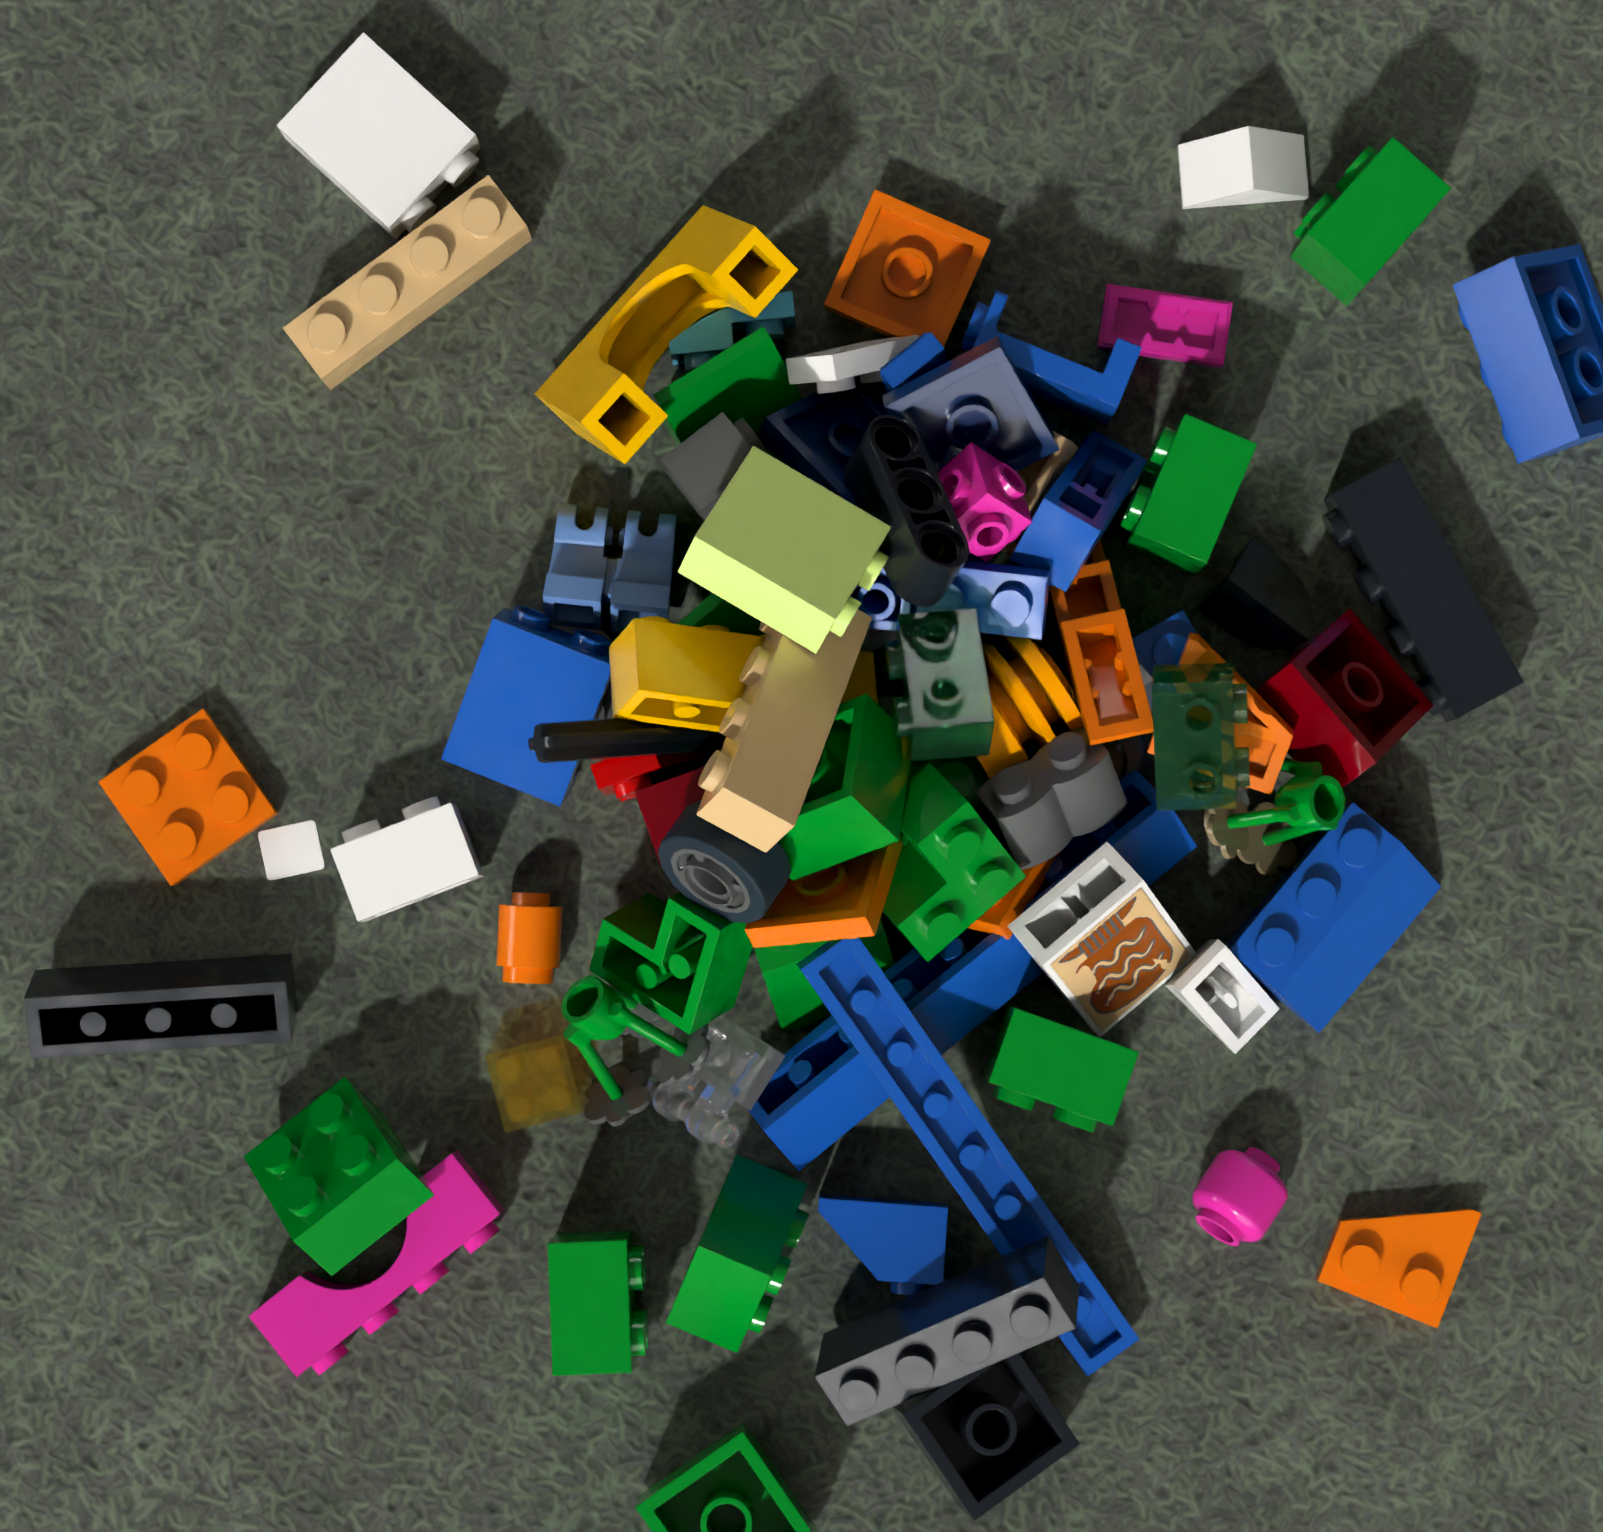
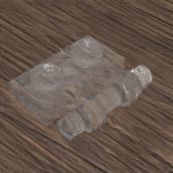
M719 1016L708 1023L709 1030L706 1038L710 1041V1049L707 1060L699 1072L690 1076L684 1083L675 1081L670 1086L660 1083L658 1075H654L649 1078L646 1088L651 1094V1101L657 1113L673 1122L683 1121L686 1123L687 1131L703 1143H716L720 1147L729 1148L734 1145L739 1137L738 1127L729 1121L727 1114L734 1102H737L751 1111L785 1058V1055L725 1017ZM703 1080L707 1083V1086L698 1100H696L693 1090L699 1081Z

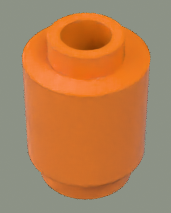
M512 892V904H499L496 965L503 966L502 982L553 984L554 968H560L563 907L550 906V893Z

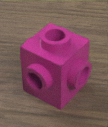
M972 442L937 473L967 539L970 553L986 563L1007 544L1017 539L1021 532L1033 522L1024 497L1026 486L1019 474L1009 465L1002 463Z

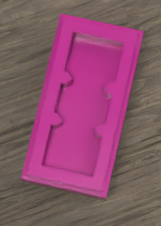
M1107 284L1096 349L1111 352L1117 338L1142 347L1139 356L1222 368L1225 360L1233 302Z

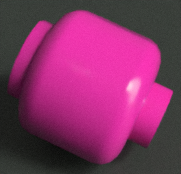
M1249 1147L1245 1153L1236 1150H1225L1218 1153L1195 1187L1192 1195V1202L1198 1211L1195 1217L1197 1223L1211 1236L1227 1245L1238 1246L1241 1241H1260L1288 1198V1190L1282 1179L1277 1175L1281 1170L1278 1162L1267 1153L1254 1147Z

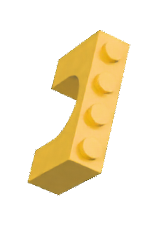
M702 205L535 392V395L577 435L623 464H626L668 417L643 391L651 370L669 347V342L694 322L720 308L731 307L756 318L794 276L798 269L756 226Z

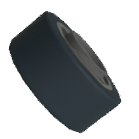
M701 800L688 805L661 841L658 856L663 871L672 884L691 902L730 922L751 923L761 919L784 888L791 874L787 854L779 842L765 853L697 816L696 813Z

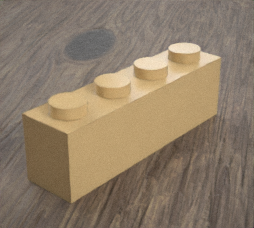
M487 175L284 326L283 329L321 380L331 390L529 243L532 238L528 227L491 177Z
M858 609L842 637L830 631L816 654L765 623H760L759 630L766 633V637L762 647L757 646L750 654L741 671L739 681L746 684L742 698L738 697L733 701L720 724L719 733L726 736L721 751L716 750L712 754L700 775L698 786L705 789V793L696 813L697 816L765 853L795 826L872 620L871 616Z

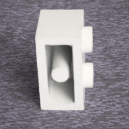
M438 796L432 797L402 809L405 820L381 829L378 819L341 833L345 843L330 850L358 922H367L484 876L456 804L448 803L441 806Z

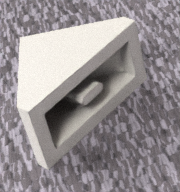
M1246 126L1177 146L1182 209L1305 200L1309 198L1304 135Z
M1208 939L1196 951L1197 955L1176 972L1164 985L1236 1054L1280 1008L1225 944L1219 939Z

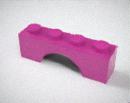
M458 1150L451 1153L423 1176L434 1196L406 1217L407 1231L403 1248L395 1263L387 1272L367 1282L341 1284L323 1279L307 1270L248 1316L296 1377L310 1366L320 1376L349 1352L342 1342L361 1325L371 1335L400 1311L393 1303V1300L412 1285L419 1294H422L450 1271L442 1260L461 1245L472 1254L500 1231L493 1219L505 1209Z

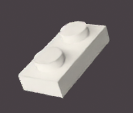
M919 335L872 339L786 359L789 384L816 382L817 393L822 394L856 388L854 376L860 375L861 383L882 381L880 368L918 339Z

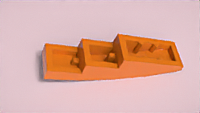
M1100 539L1068 590L1064 592L1056 586H1049L1048 601L1090 746L1155 732L1125 609H1121L1110 562L1105 558Z

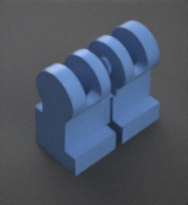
M561 503L557 515L549 572L546 574L543 591V610L551 618L550 624L601 630L605 603H610L611 631L622 632L634 618L659 616L669 620L677 515L660 513L656 533L653 536L646 537L641 534L642 512L628 510L626 526L619 532L618 546L623 547L622 559L617 558L615 560L606 557L607 545H613L610 508L596 507L592 527L587 530H581L578 528V504Z

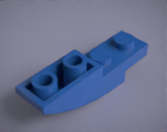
M969 553L968 560L936 605L921 607L903 600L892 588L884 568L869 591L857 585L851 597L861 602L858 608L860 611L872 617L869 628L908 633L912 625L1042 640L1046 627L1050 570L989 563V561L986 563L974 554Z

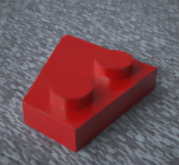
M715 751L609 758L591 764L590 767L598 789L605 796L615 793L616 798L620 799V802H625L636 798L634 791L654 785L653 779L708 760Z

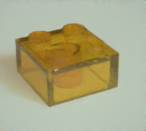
M564 1034L485 1055L505 1133L584 1112L580 1089Z

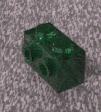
M976 608L897 614L895 640L884 642V662L887 679L898 680L901 697H893L892 701L893 724L896 737L907 736L910 761L989 755L995 720Z
M1234 663L1154 665L1152 704L1157 810L1237 809L1238 787L1250 786L1249 747L1236 746V724L1248 723L1247 684H1234Z

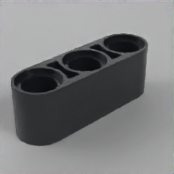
M885 414L877 416L869 423L847 460L844 468L845 478L857 507L891 527L878 551L889 557L883 568L896 594L915 606L929 607L936 605L968 560L970 552L968 542L917 429L907 420L895 415Z

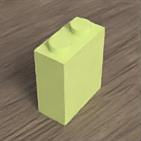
M753 446L696 533L678 573L816 654L830 631L842 637L861 605V602L851 597L857 585L869 591L889 557L878 550L891 527Z

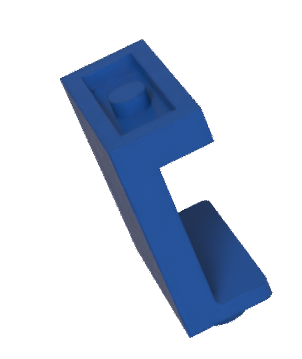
M996 290L990 306L981 302L977 303L966 330L961 349L969 351L998 336L1032 396L1107 426L1119 406L1142 347L1117 338L1102 373L999 332L997 327L1003 315L1008 294Z
M515 605L513 610L503 608L491 621L441 760L560 807L572 791L579 772L577 770L579 761L539 762L535 751L529 750L528 739L534 737V727L540 723L596 719L611 679L609 646L611 642L607 638L585 629H575L574 633L570 634L550 626L551 618L547 614L528 606Z

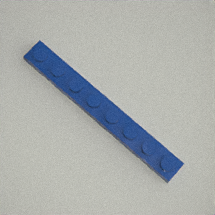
M860 938L829 940L798 962L796 965L1001 1256L1049 1236L1080 1286L1076 1329L1058 1337L1088 1377L1137 1342L1139 1338Z

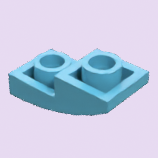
M793 292L777 293L756 318L731 307H726L703 318L669 342L672 364H685V371L689 373L734 345L733 333L745 332L747 337L764 326L772 340L783 337V328L795 327Z

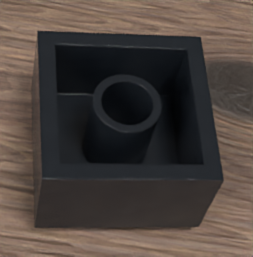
M1019 1353L892 1407L956 1504L974 1521L1080 1445Z

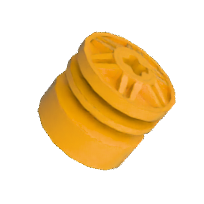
M1000 635L1004 646L1012 658L1008 663L988 641L980 646L981 659L989 674L981 681L958 661L926 682L934 692L941 711L963 737L988 778L1011 765L1029 761L1022 744L1031 738L1040 748L1051 742L1056 737L1050 727L1053 723L1063 733L1084 727L1074 691L1050 655L1029 638Z

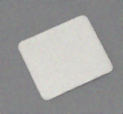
M313 820L267 829L258 833L266 876L269 880L281 879L324 868L316 823Z

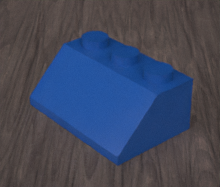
M1577 244L1514 256L1453 284L1459 302L1458 312L1460 319L1471 334L1480 359L1482 379L1492 392L1502 419L1504 439L1509 447L1513 449L1517 463L1552 455L1602 437L1603 305L1581 245Z
M1355 803L1345 804L1338 827L1335 830H1321L1296 859V862L1286 871L1225 945L1260 985L1316 1032L1320 1033L1441 886L1398 839Z

